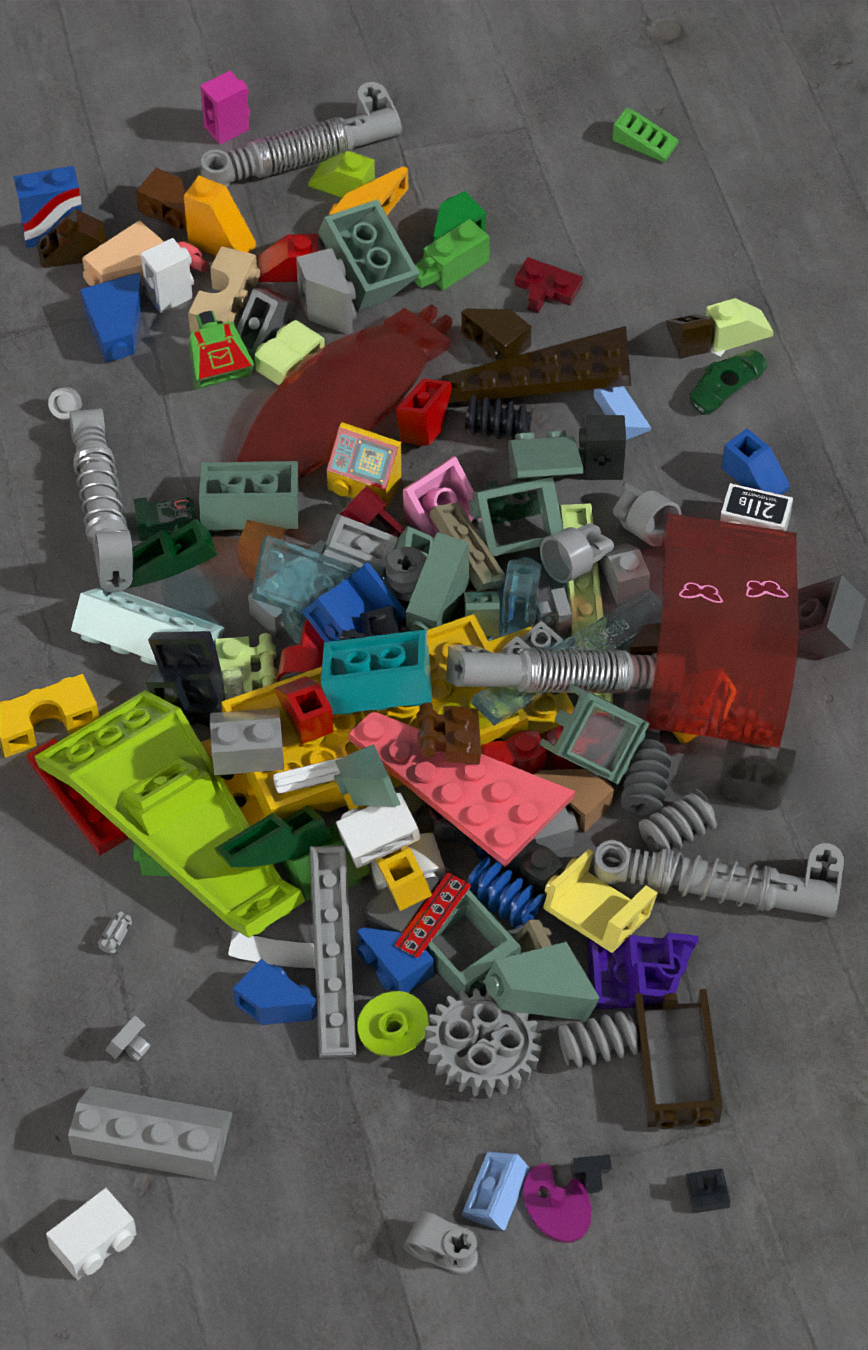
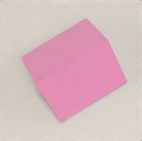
M452 456L403 489V517L416 530L435 537L439 532L429 516L434 506L459 502L470 521L474 520L469 510V500H473L472 492L474 490L456 456Z

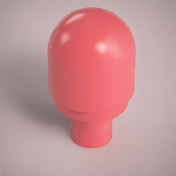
M185 241L177 242L181 248L185 247L191 256L192 264L189 265L190 271L197 269L202 273L206 272L209 263L202 259L199 249Z

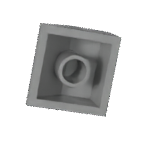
M279 708L210 713L214 775L284 770Z

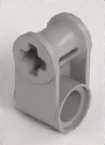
M423 1211L419 1214L404 1244V1249L421 1261L433 1263L455 1274L462 1275L473 1271L478 1263L477 1239L474 1233L467 1228L448 1222L433 1213Z

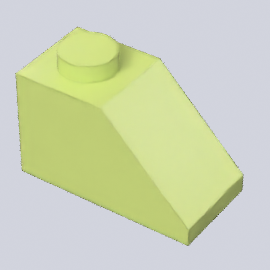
M733 298L707 306L706 317H711L713 322L711 344L716 352L773 336L774 332L762 311L739 299Z

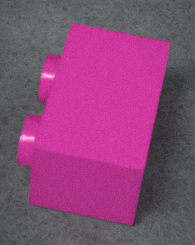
M228 71L200 85L204 128L219 144L249 130L250 110L247 103L249 90L242 79H238L231 71Z

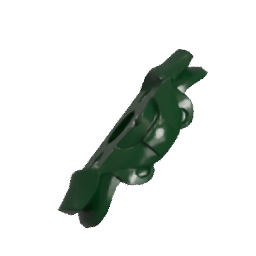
M750 349L719 362L711 363L706 367L705 373L691 391L690 403L701 414H711L721 407L723 402L763 375L768 366L765 357L760 352ZM726 372L732 373L737 377L738 383L733 386L725 385L721 381L720 376Z

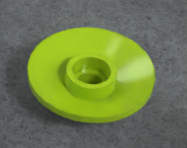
M391 991L376 996L365 1005L358 1018L357 1030L361 1042L369 1051L385 1057L400 1056L416 1048L424 1039L426 1026H429V1017L424 1004L417 997L402 991ZM394 1027H400L398 1031L390 1032Z

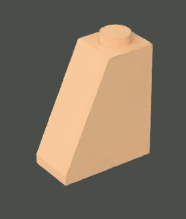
M139 220L82 257L84 279L90 286L139 273L143 286L144 277L141 253L164 241Z

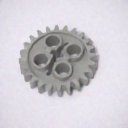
M474 988L472 997L468 998L464 991H460L457 1001L448 996L445 1006L441 1004L436 1006L435 1015L430 1014L429 1026H426L424 1051L430 1052L428 1064H437L436 1075L448 1074L447 1085L452 1084L454 1081L460 1082L459 1092H463L469 1086L472 1087L473 1096H477L480 1089H485L488 1097H492L494 1088H498L503 1095H506L509 1085L519 1089L521 1079L528 1081L531 1071L536 1070L542 1046L539 1045L541 1033L535 1032L537 1021H528L529 1013L500 1010L494 998L488 992L486 997H482L478 989ZM503 1045H508V1046H511L512 1048H507V1047H504ZM475 1062H480L484 1065H478Z

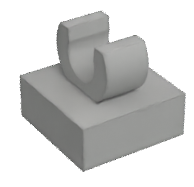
M565 589L551 590L550 602L546 601L537 604L539 614H537L538 623L543 621L547 626L555 624L558 635L571 633L572 612Z
M134 1015L109 1043L105 1051L116 1059L125 1049L126 1053L138 1062L151 1047L146 1040L138 1036L145 1024Z

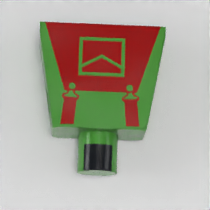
M205 311L198 314L196 319L199 330L192 331L189 335V350L195 390L251 376L254 363L234 324L226 322L218 325L214 311Z

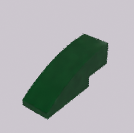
M195 519L170 535L161 530L132 548L133 576L132 583L128 588L142 586L180 574L217 556L218 554L209 530Z
M307 805L284 820L273 812L214 849L231 868L257 867L296 858L308 853L310 847H320L333 839L324 819Z

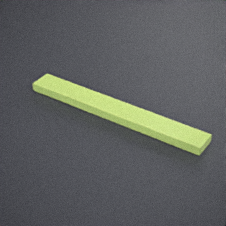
M591 503L559 505L563 530L569 527L577 529L588 523H593ZM597 561L593 563L590 572L566 583L567 598L572 612V647L578 650L577 648L584 650L583 645L587 643L582 642V645H580V642L583 640L587 641L595 650H607V647L599 645L596 641L598 635L603 633L606 636ZM600 636L598 641L602 645L607 646L606 640L603 641L605 637ZM585 645L588 651L592 649L589 645ZM592 693L613 704L612 693ZM594 706L591 714L607 711ZM609 713L611 719L614 722L615 716Z

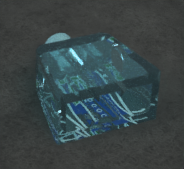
M522 557L518 561L511 560L508 562L503 590L501 635L505 636L528 627L533 628L536 625L542 565L536 563L532 558ZM517 600H526L525 611H519L515 608Z

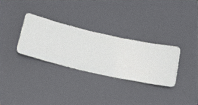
M234 931L232 933L228 952L229 956L254 962L263 959L270 965L315 968L314 943L290 942L258 936L247 938L239 932Z

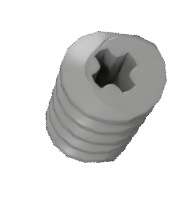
M696 789L695 794L689 793L685 795L683 800L674 801L672 807L666 806L662 808L661 814L658 812L653 813L649 820L643 819L638 824L641 837L645 845L652 852H657L659 849L660 851L662 849H669L671 851L670 843L676 849H681L683 844L680 837L691 843L694 841L693 830L699 836L705 835L706 831L703 824H706L711 830L717 828L714 810L705 794Z
M621 1011L616 1012L613 1021L608 1015H603L600 1018V1025L594 1018H590L586 1022V1029L581 1022H574L572 1032L566 1025L559 1026L560 1046L567 1066H569V1060L573 1059L578 1069L582 1068L584 1056H587L591 1064L595 1065L597 1053H601L605 1061L608 1062L610 1061L611 1050H615L619 1058H624L626 1046H629L633 1055L638 1054V1037L630 1013L627 1014L626 1018Z

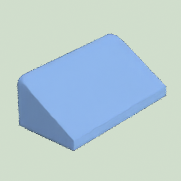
M624 386L594 389V398L605 415H625L626 440L651 431L650 425Z
M487 1151L461 1214L463 1218L496 1230L504 1231L506 1229L529 1172L528 1165L518 1154Z

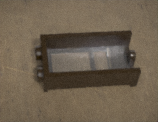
M699 989L697 1003L678 1004L677 994L667 993L663 996L662 1005L644 1006L642 993H636L633 1014L638 1037L647 1127L668 1130L678 1125L693 1124L696 1127H707L714 1123H720L723 1105L707 989Z

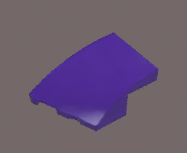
M669 932L663 938L629 935L613 953L590 939L587 942L589 981L600 998L595 1009L633 1008L636 993H642L644 1006L662 1003L665 994L676 993L680 978L688 966L691 953L699 941L698 935Z

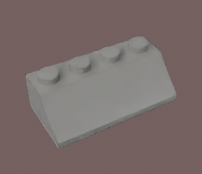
M90 1086L77 1102L68 1138L72 1155L215 1181L232 1112Z

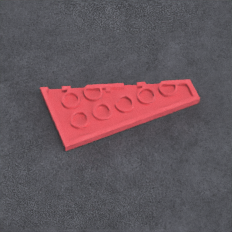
M374 711L367 715L349 733V740L360 749L374 744L385 769L505 867L575 797L574 790L481 754L479 765L445 762L443 752H436L431 758L424 757L422 749L418 746L417 735L421 731L420 729Z

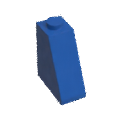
M136 273L80 289L83 311L105 363L134 355L143 302L140 274Z

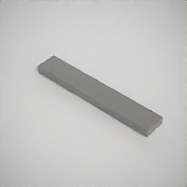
M346 846L310 847L319 1058L355 1057L356 1041Z

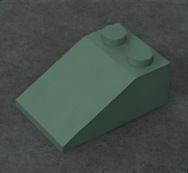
M566 431L547 432V438L535 439L534 433L515 434V440L508 441L511 480L573 476L583 473V465L575 436L567 437Z

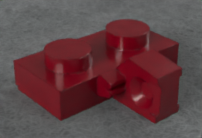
M530 257L526 258L515 276V286L525 289L530 293L527 310L536 313L540 312L547 299L571 305L583 284V276Z

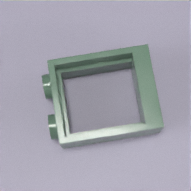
M543 477L472 492L473 500H469L472 519H477L478 533L493 556L539 547L544 538L563 530L553 477ZM536 489L545 536L496 546L487 499Z
M470 890L466 892L434 938L466 916L495 949L462 972L456 969L432 941L425 949L434 959V969L458 996L460 991H464L468 998L472 997L474 988H477L479 992L486 988L484 980L495 960L521 953V946Z

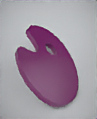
M543 1163L531 1169L524 1183L523 1196L525 1207L533 1223L546 1236L558 1242L573 1243L583 1238L590 1227L592 1207L589 1196L580 1180L573 1178L565 1188H561L555 1185L553 1170L549 1164ZM545 1188L549 1193L548 1197L541 1198L538 1194L539 1189Z

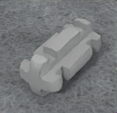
M121 911L113 914L115 918L109 921L102 933L104 937L98 940L99 948L109 954H114L117 951L115 947L120 946L128 932L126 928L132 925L131 916Z

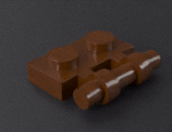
M430 702L419 706L416 719L417 726L421 731L418 733L417 738L418 746L422 749L424 757L431 758L436 752H443L445 762L480 764L481 742L478 709L463 706H444L442 714H437Z

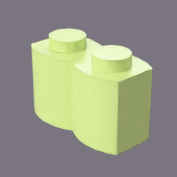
M297 320L292 321L278 330L276 338L262 343L257 348L254 355L255 370L280 387L286 388L293 384L304 370H308L322 358L325 353L324 338Z

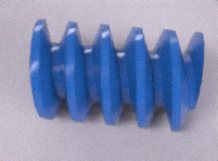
M490 856L484 858L473 869L467 883L471 885L469 890L475 897L477 896L482 905L488 904L490 911L493 913L499 912V917L504 921L510 920V925L514 928H520L528 920H533L543 906L546 896L541 893L533 899L532 896L535 891L533 886H529L524 891H521L524 883L522 878L516 879L511 884L512 871L507 870L500 876L499 873L502 865L497 862L489 868Z

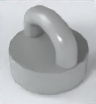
M64 386L58 388L48 398L49 410L59 419H68L70 411L80 410L82 407L80 395L71 387Z

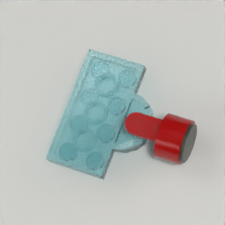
M267 535L261 543L251 598L281 608L282 622L286 632L297 643L296 646L285 648L281 653L277 682L322 667L324 640L302 611L324 593L329 592L350 577L359 567ZM380 575L382 581L386 583V577Z

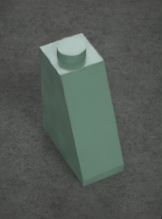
M439 532L436 534L406 610L407 632L429 630L448 623L469 584L468 542Z
M567 942L497 959L493 962L484 980L487 992L494 998L500 1010L583 1021L590 1017L600 999Z

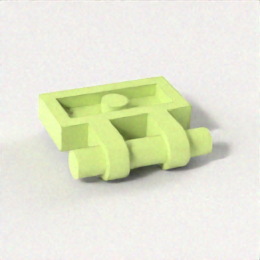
M261 634L257 647L249 646V636L216 639V651L222 672L225 700L251 692L255 687H265L277 683L278 670L274 668V659L277 656L275 644L272 643L271 634ZM261 662V669L258 672H251V663Z

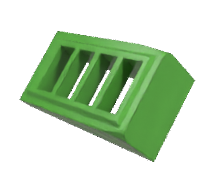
M629 108L624 110L613 126L612 141L664 163L679 142V139ZM660 142L664 143L661 148L657 147Z

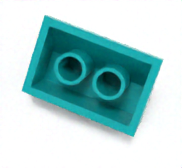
M426 630L324 642L321 684L333 714L348 715L357 711L373 709L380 711L389 707L418 706L431 702L432 677Z

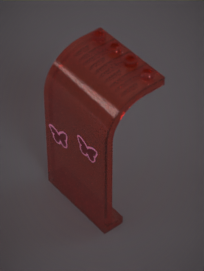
M667 513L661 547H664L660 635L653 682L645 721L650 723L648 728L780 748L791 700L798 650L796 533Z

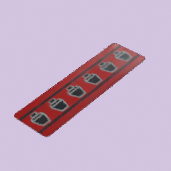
M447 873L433 891L432 896L427 899L397 940L395 946L419 958L471 885L453 874Z

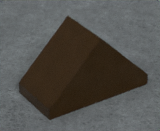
M692 314L666 320L668 331L680 359L710 352L713 326L711 317Z

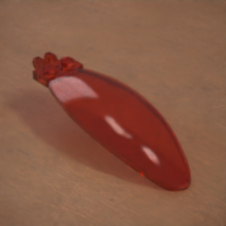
M428 305V307L422 309L418 317L406 308H403L386 319L383 325L347 335L314 353L294 369L267 400L242 445L237 462L298 461V480L328 462L339 426L342 422L370 431L410 391L423 372L427 362H430L449 349L451 339L445 336L444 332L446 333L451 327L452 318L445 314L439 317L433 326H430L429 323H432L438 314L437 307Z

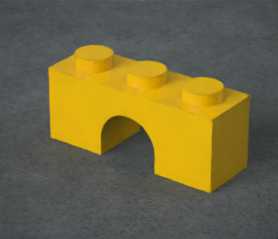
M84 675L67 677L56 684L42 689H34L23 696L0 702V748L5 758L36 747L34 727L44 719H57L61 721L68 734H71L99 718L97 703Z

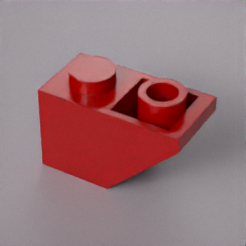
M305 676L274 688L301 744L334 732L332 708L319 683Z

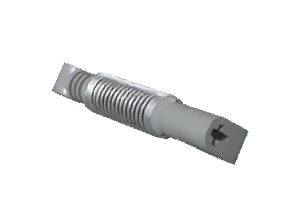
M366 82L359 87L357 92V116L348 119L335 117L325 122L321 121L320 124L315 123V126L311 124L310 127H301L300 130L296 128L295 131L291 130L290 133L286 131L285 134L282 132L280 135L276 134L275 137L271 135L270 138L253 140L243 149L229 151L228 153L217 149L205 152L201 158V176L228 187L230 182L235 181V179L241 180L242 177L248 178L249 175L258 178L271 176V174L275 175L276 172L281 173V171L285 172L286 170H291V168H300L301 165H310L311 162L314 164L316 161L320 162L321 160H326V158L330 159L345 151L351 152L355 147L401 135V121L384 86L376 82Z
M449 645L446 681L458 687H515L524 693H574L568 690L570 683L590 693H625L632 688H650L658 691L679 692L684 690L686 656L674 653H653L651 656L630 655L626 650L609 649L605 651L603 649L600 651L596 649L594 651L590 649L588 651V649H573L571 651V649L548 650L547 648L544 650L541 648L538 650L536 648L519 649L516 653H492L478 646Z

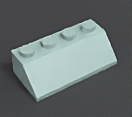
M99 587L80 594L71 631L81 634V639L96 644L101 641L111 645L110 649L117 653L130 654L131 652L140 655L141 661L157 665L148 642V638L154 632L210 631L216 646V639H220L224 627L124 591L108 592Z

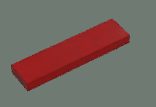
M54 738L26 754L27 761L100 856L126 841L129 837L73 787L38 767L35 756L56 744L58 741Z

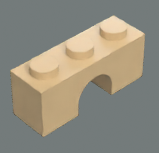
M221 246L210 268L212 289L220 290L221 292L208 293L199 290L188 312L190 333L199 330L196 316L205 311H214L218 325L232 322L235 328L237 327L238 314L241 308L245 309L248 303L251 287H255L259 281L260 269L256 266V255Z

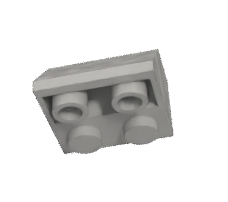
M332 248L296 257L298 297L307 319L344 334L353 333V320L357 317L352 300L356 299V293L353 283L345 279L346 271L342 259H336Z

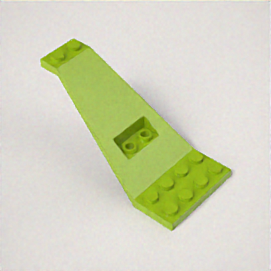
M144 690L35 756L39 768L73 787L228 926L247 938L261 933L265 927L279 918L290 914L294 908L305 902L301 890L282 880L273 864L231 868L216 853L214 848L247 829L250 825L221 776L214 775L213 763L179 707Z

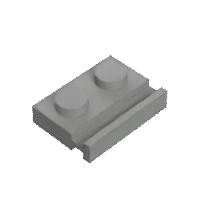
M337 514L325 542V550L323 554L321 553L320 558L354 572L369 562L381 577L387 565L386 558L394 550L398 537Z

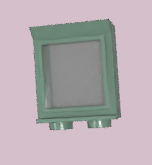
M570 683L568 690L576 693L580 698L571 714L563 710L556 714V723L564 727L556 744L542 738L539 745L558 756L619 784L622 776L629 768L630 760L638 745L644 740L646 729L650 723Z

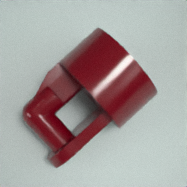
M367 485L340 513L342 516L366 525L376 517L390 530L389 534L398 538L405 530L383 509L387 504Z

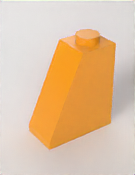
M198 176L184 195L188 243L199 250L217 256L221 246L251 253L256 246V241L227 187Z

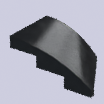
M154 632L148 638V642L158 669L146 682L149 692L179 707L190 725L198 722L210 727V713L222 712L221 702L225 701L220 662L211 632Z

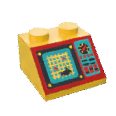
M342 422L339 426L327 467L328 490L333 491L339 496H347L354 499L367 485L387 504L383 508L386 510L402 482L401 442Z

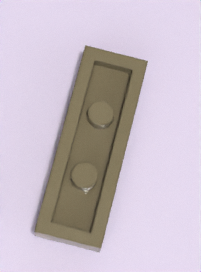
M460 503L434 506L429 516L439 532L468 542L469 579L476 591L501 587L507 580V577Z

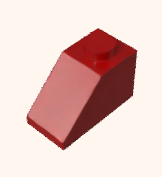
M287 234L258 255V269H260L258 282H298L296 257L319 251L318 234Z
M422 378L396 408L400 442L412 443L415 446H430L443 429L452 389L450 381Z

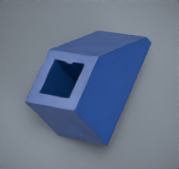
M748 428L724 445L721 469L740 485L783 495L790 489V484L770 446Z
M371 928L359 929L357 931L358 946L356 947V952L364 964H371L377 971V978L386 990L392 989V991L409 993L434 976V959L426 950L423 951L419 958H416L395 946V943L403 933Z
M260 959L233 987L235 1005L261 1025L311 1021L317 1016L316 998L313 992L303 984L298 986L288 979L287 974L282 968L275 964L271 966L263 959Z

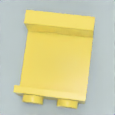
M588 849L578 859L573 857L561 875H554L548 881L544 890L547 896L543 909L613 953L629 935L650 917L657 892L645 886L632 899L623 895L588 872L594 852Z

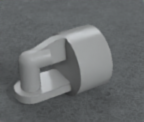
M625 481L622 485L625 491L613 508L614 516L619 519L626 530L651 546H661L668 542L678 530L681 522L682 513L679 505L657 491H647L644 493Z
M588 523L577 529L573 527L566 528L544 538L540 545V556L548 574L559 583H567L590 572L594 562L599 561L613 550L614 543L611 539L601 534L598 526Z

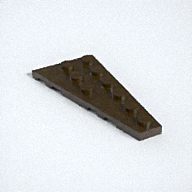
M626 326L442 376V381H450L452 385L448 403L469 401L472 394L476 395V400H483L485 396L488 399L631 386Z

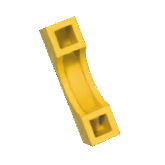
M349 793L343 795L349 811L355 808L363 810L369 807L354 805ZM407 845L375 860L400 911L432 896L425 876Z

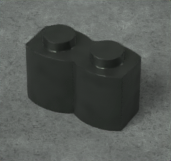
M534 838L506 867L502 865L501 871L505 873L507 870L513 872V879L522 878L524 880L522 886L524 890L529 886H533L535 891L532 897L536 898L541 893L547 896L544 892L545 887L554 875L559 876L562 874V863L551 849L537 844Z

